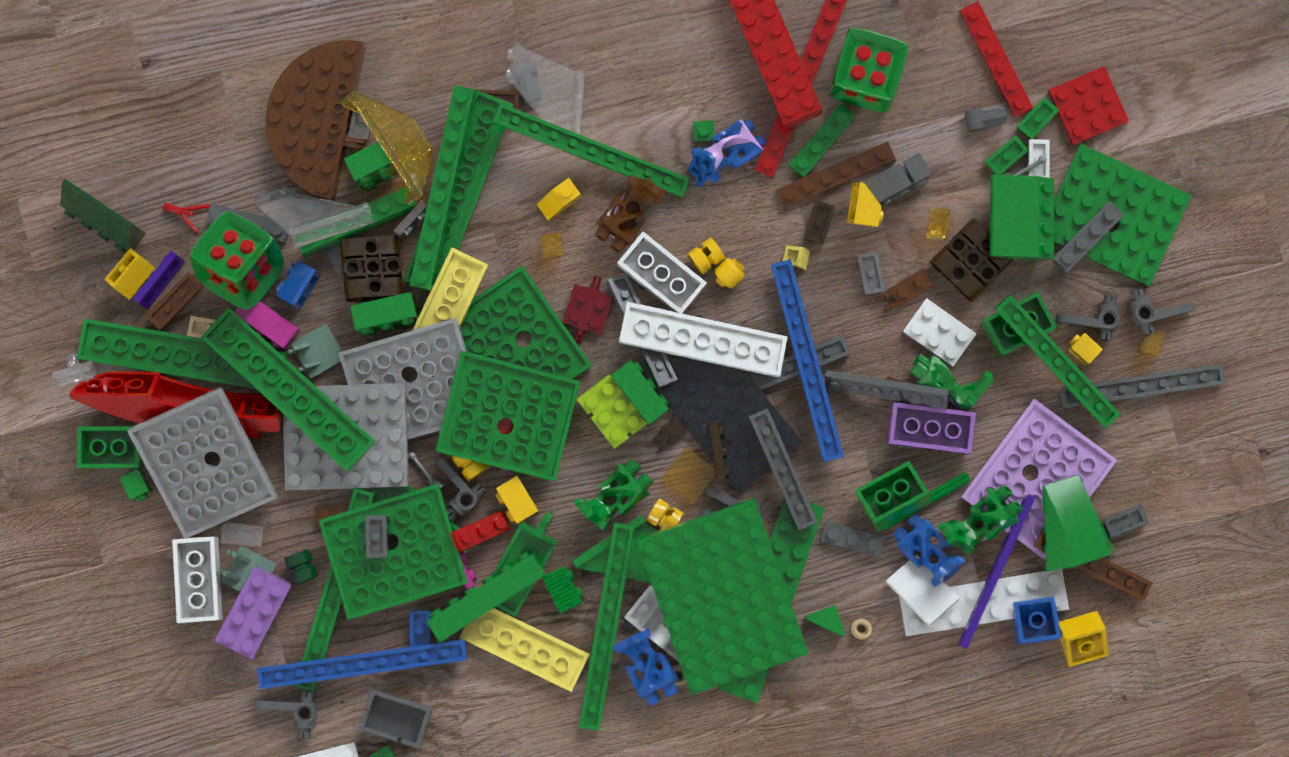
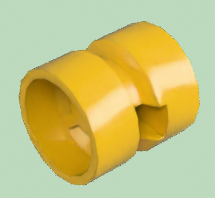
M711 237L701 243V248L695 247L687 253L690 261L701 275L709 271L712 264L717 265L725 259L723 252Z
M456 456L451 458L458 468H463L461 473L468 482L490 467L488 464Z
M659 498L646 521L655 527L661 526V530L677 525L684 513L675 507L669 508V504Z

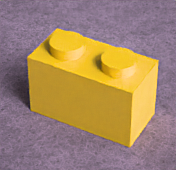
M130 248L104 280L130 300L145 280L150 277L155 267Z
M518 476L496 488L498 493L495 495L501 505L505 503L508 511H506V514L511 522L515 521L519 524L539 512Z

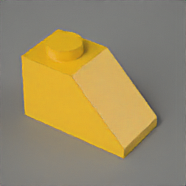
M570 178L553 188L536 205L546 219L550 221L581 199V194Z

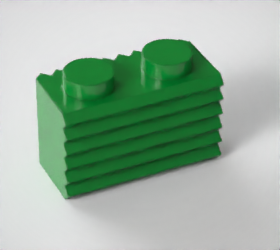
M562 566L542 577L560 614L583 603L581 599L584 598V595L579 586L575 588L572 582L575 577L570 568L566 569L565 566Z

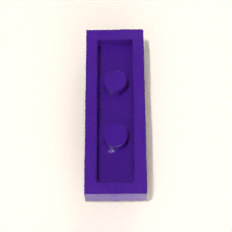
M170 251L163 258L159 267L151 273L143 287L137 291L133 299L148 310L186 261L173 251Z

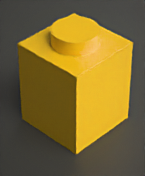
M1086 333L1080 336L1076 334L1069 342L1071 346L1067 349L1085 366L1089 365L1103 350Z

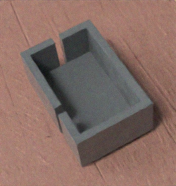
M920 153L903 161L904 166L901 167L899 163L865 182L868 189L881 205V210L889 206L893 199L897 198V200L906 197L911 189L919 190L926 185L931 172Z
M372 689L366 708H372V710L364 712L359 730L396 742L399 741L400 737H403L401 743L420 748L433 707L381 690Z

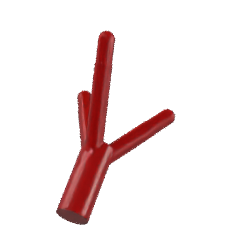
M166 202L163 205V210L179 215L196 234L199 232L198 229L185 215L193 216L194 213L190 212L192 210L210 208V204L182 208Z

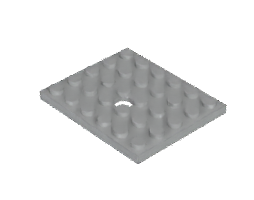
M456 317L342 351L338 354L348 385L406 383L407 437L412 439L440 430L460 351L467 352ZM411 366L416 369L418 376L414 382H407L403 379L402 371L405 367Z
M406 383L316 386L377 442L349 473L283 414L285 490L409 486Z
M222 387L127 430L184 539L278 497ZM210 451L218 453L220 463L216 466L207 464L205 462L206 453Z

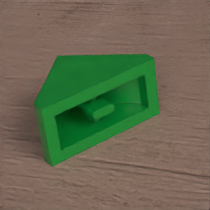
M835 605L805 616L804 619L844 637L845 631Z

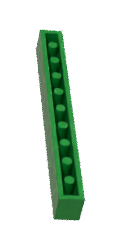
M456 85L453 88L409 285L412 288L431 292L435 283L477 95L476 91L471 88Z

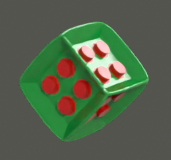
M858 28L848 29L829 96L843 103L863 109L889 112L902 76L909 45L898 39Z
M228 211L222 213L209 226L193 247L189 258L197 279L206 288L231 304L245 310L252 309L263 298L284 267V258L276 240L257 225Z

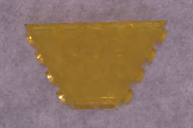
M353 90L340 101L341 105L361 114L408 186L404 200L406 205L412 200L417 201L423 194L422 189L426 184L425 179L430 172L429 167L433 162V147L413 117Z

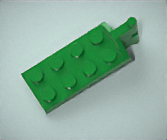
M548 511L543 515L537 527L524 521L521 522L494 570L493 577L501 574L499 569L510 563L512 567L518 563L517 558L526 552L528 555L534 553L544 568L558 543L555 538L545 532L554 517L553 512ZM535 582L496 607L516 618Z

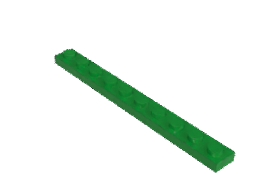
M502 103L499 104L492 124L626 177L633 175L639 179L648 178L656 186L679 198H683L690 179Z
M354 488L348 511L372 504L375 493ZM332 564L302 661L326 657L342 604ZM318 681L294 684V687L314 693Z
M613 522L579 728L600 730L613 655L612 646L615 643L634 525Z

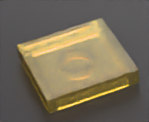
M685 447L661 480L694 504L717 474L716 469Z

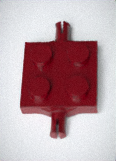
M594 276L591 287L574 284L562 321L563 324L572 326L577 330L574 340L577 342L580 335L578 344H581L584 333H594L601 336L613 300V296L598 290L602 280L599 277L597 284H595L598 276Z

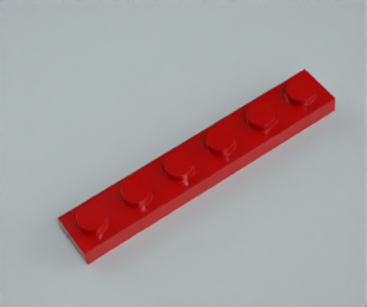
M979 1L960 9L959 12L1013 117L1016 118L1032 110L1033 106Z

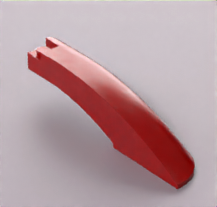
M116 371L94 375V379L80 382L72 389L69 398L99 411L133 422L143 423L213 391V389L179 382L161 376L160 372ZM224 391L248 438H260L262 431L280 432V428L283 426V413L263 394Z

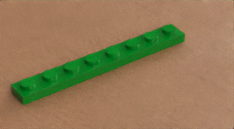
M1008 295L994 308L1103 428L1106 429L1121 415L1011 295Z

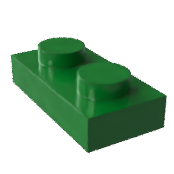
M1043 97L1016 128L1028 139L1032 140L1059 109Z
M1015 135L984 163L993 174L1001 175L1029 150Z

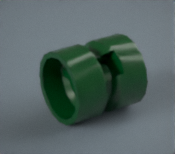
M309 549L284 558L287 569L293 571L291 579L294 586L319 577L315 565L310 564L313 558Z

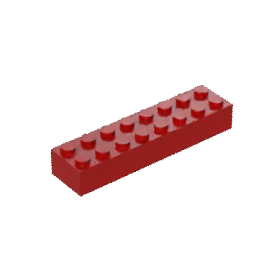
M729 0L784 129H790L822 115L820 102L775 0Z

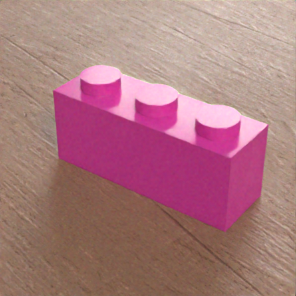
M260 301L250 310L237 307L234 311L243 321L255 328L254 331L262 338L264 336L270 338V344L278 350L281 347L287 350L301 331Z

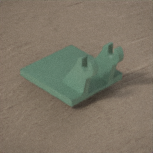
M327 324L292 342L293 349L287 351L288 356L297 354L303 364V367H299L297 370L300 373L307 372L310 379L341 362L338 353L342 352Z
M240 545L237 552L229 549L226 552L234 557L229 569L226 571L218 568L216 572L223 574L222 583L240 592L255 564L271 573L274 572L277 564Z

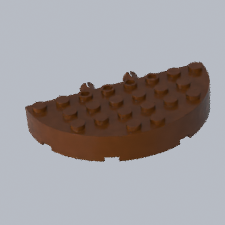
M340 40L328 42L301 54L279 76L267 104V139L278 165L288 178L311 196H315L317 199L335 204L345 150L360 151L366 146V139L348 137L353 110L357 109L372 113L371 104L373 105L374 103L372 99L356 97L366 48L363 41Z

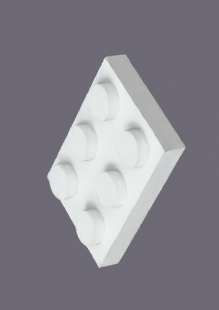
M927 298L902 331L951 367L955 365L976 335L974 331Z

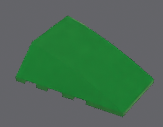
M1079 475L1042 486L1043 514H1045L1046 524H1043V531L1046 533L1044 554H1046L1047 564H1044L1045 572L1091 562L1109 556L1115 550Z

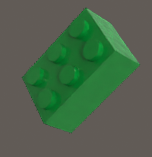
M381 140L344 159L354 180L362 191H371L377 187L378 183L391 181L396 177L395 174L398 173Z
M411 292L350 306L355 330L360 335L363 334L364 337L375 335V331L384 330V332L396 330L395 326H414L419 317L415 297Z
M1039 292L1018 302L1046 334L1057 329ZM998 313L980 322L999 358L1026 345Z
M630 360L614 372L611 377L646 421L647 426L650 427L668 413L669 409L667 407L669 403L663 395H657L655 392L657 387L652 380L644 378V370L638 362L633 363Z
M134 426L77 427V468L144 469V462L127 432L129 428Z
M910 461L855 490L859 503L877 532L932 503L928 490Z

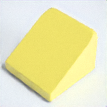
M786 245L783 261L791 259L793 268L806 270L810 251L804 247Z

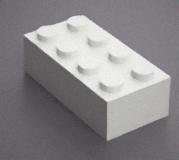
M645 232L640 234L617 262V266L673 312L684 314L707 285V282Z
M218 537L173 539L177 623L223 620L220 573L216 572L220 568Z

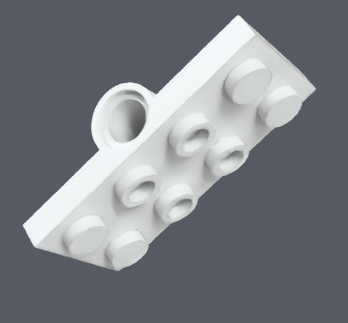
M650 585L624 618L641 632L649 628L651 633L649 638L679 662L653 587Z

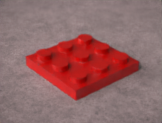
M1105 66L1048 90L1054 106L1059 109L1057 113L1072 146L1129 122Z

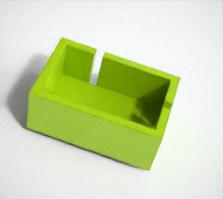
M607 374L576 398L587 414L593 413L589 417L614 449L629 438L627 435L629 432L633 435L647 424L610 374Z

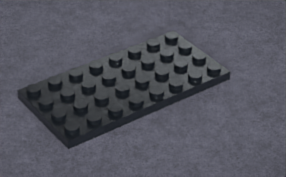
M665 353L678 380L676 383L661 389L656 388V392L665 397L669 403L668 407L714 464L710 422L718 421L719 426L723 425L724 438H720L721 446L726 447L727 458H723L724 467L728 466L730 478L727 480L738 494L771 468L749 416L768 408L788 454L803 443L745 370ZM642 360L639 365L644 370L643 376L646 379L650 378L655 384L645 361Z

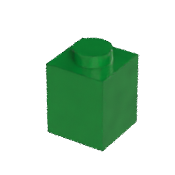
M136 469L120 477L130 500L141 502L149 497V493L153 492L142 469Z

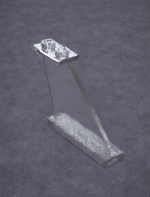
M514 42L507 51V60H510V67L506 69L505 80H508V86H514L542 120L580 134L585 71L577 70L575 72Z
M293 185L254 197L259 215L264 214L287 233L292 239L294 248L374 223L368 202L354 206L296 194Z

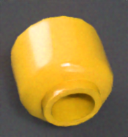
M726 258L715 269L717 276L715 281L722 288L725 286L734 288L744 278L745 274L743 271L745 268L737 259Z

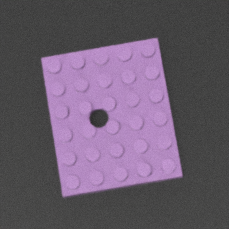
M1033 399L970 483L961 498L973 506L984 497L988 488L997 489L1002 485L1008 486L1013 494L1007 499L1008 504L1015 500L1021 505L1024 496L1028 494L1036 497L1017 540L1042 559H1045L1046 554H1044V551L1033 546L1043 528V524H1046L1045 514H1043L1042 486L1079 475L1089 497H1091L1117 459L1036 399ZM1026 465H1033L1037 468L1038 476L1035 480L1029 481L1023 477L1022 470ZM988 505L984 506L983 512L988 509Z

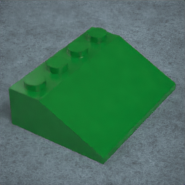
M990 175V256L1031 262H1043L1054 259V178L1023 175Z

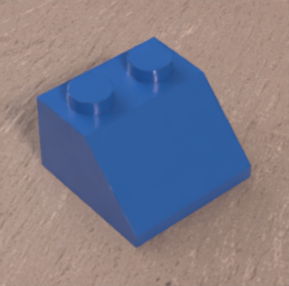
M297 261L296 264H292L287 271L288 277L285 282L281 281L278 285L276 296L301 310L321 275L315 269Z
M1055 597L1013 602V628L1016 646L1054 641L1061 638Z

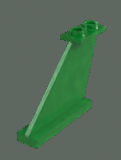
M640 515L628 523V525H634L635 527L626 578L651 583L636 539L658 531L647 524ZM611 535L574 559L572 562L576 568L605 574Z

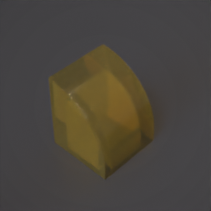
M930 208L926 238L946 240L950 227L951 209Z
M561 231L541 234L544 258L564 256Z
M1155 331L1145 336L1140 341L1136 353L1153 357L1160 356L1166 331Z

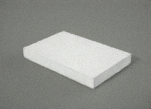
M909 560L889 577L886 583L930 626L958 602L959 597L945 583L935 588L931 582V579L934 577L932 572L924 566L918 568Z

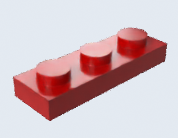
M502 510L455 530L450 535L457 552L506 532L511 528Z

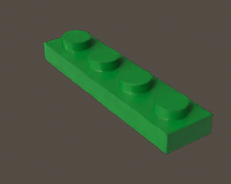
M840 103L788 166L804 178L856 118V115Z

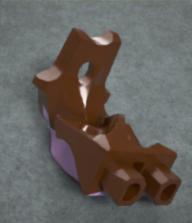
M631 175L628 179V188L622 197L617 195L595 223L598 226L595 237L601 241H606L609 235L612 236L614 240L610 248L616 252H621L626 246L632 245L639 230L646 221L643 217L645 208L650 203H660L667 191L656 186L648 178L639 179ZM630 204L636 205L637 208L634 212L628 210ZM633 220L634 227L631 229L628 225Z

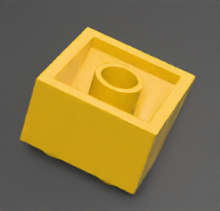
M852 183L847 223L878 227L879 223L883 221L881 205L865 183Z
M1098 611L1059 622L1060 640L1069 667L1109 656L1106 628Z

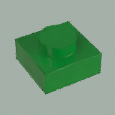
M714 120L693 121L694 143L712 142L711 139L714 137Z

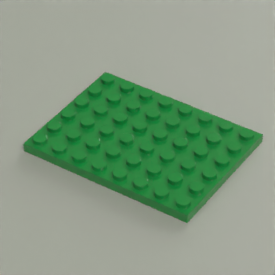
M755 498L636 539L691 695L809 654Z

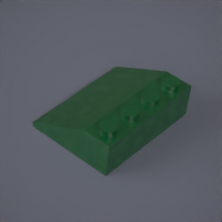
M65 178L62 181L60 206L66 209L64 211L66 215L72 219L78 217L83 220L80 223L90 231L92 228H95L99 231L97 234L99 237L107 242L109 239L116 242L114 247L123 253L130 248L135 250L146 234L145 232Z

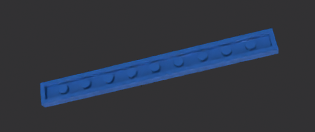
M791 259L771 264L823 462L844 458Z
M465 639L259 667L257 668L259 687L260 689L465 661L467 660Z

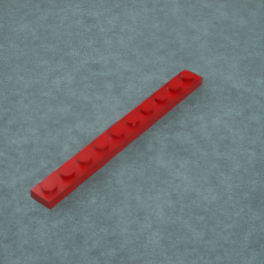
M825 0L801 57V62L811 84L814 82L847 0ZM779 115L776 117L766 145L755 167V171L772 178L776 173L794 129L792 127L785 130Z

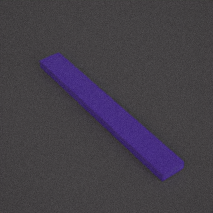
M1032 495L1024 496L1021 502L1023 510L1017 515L1019 522L1010 527L960 637L958 646L967 649L1036 498Z

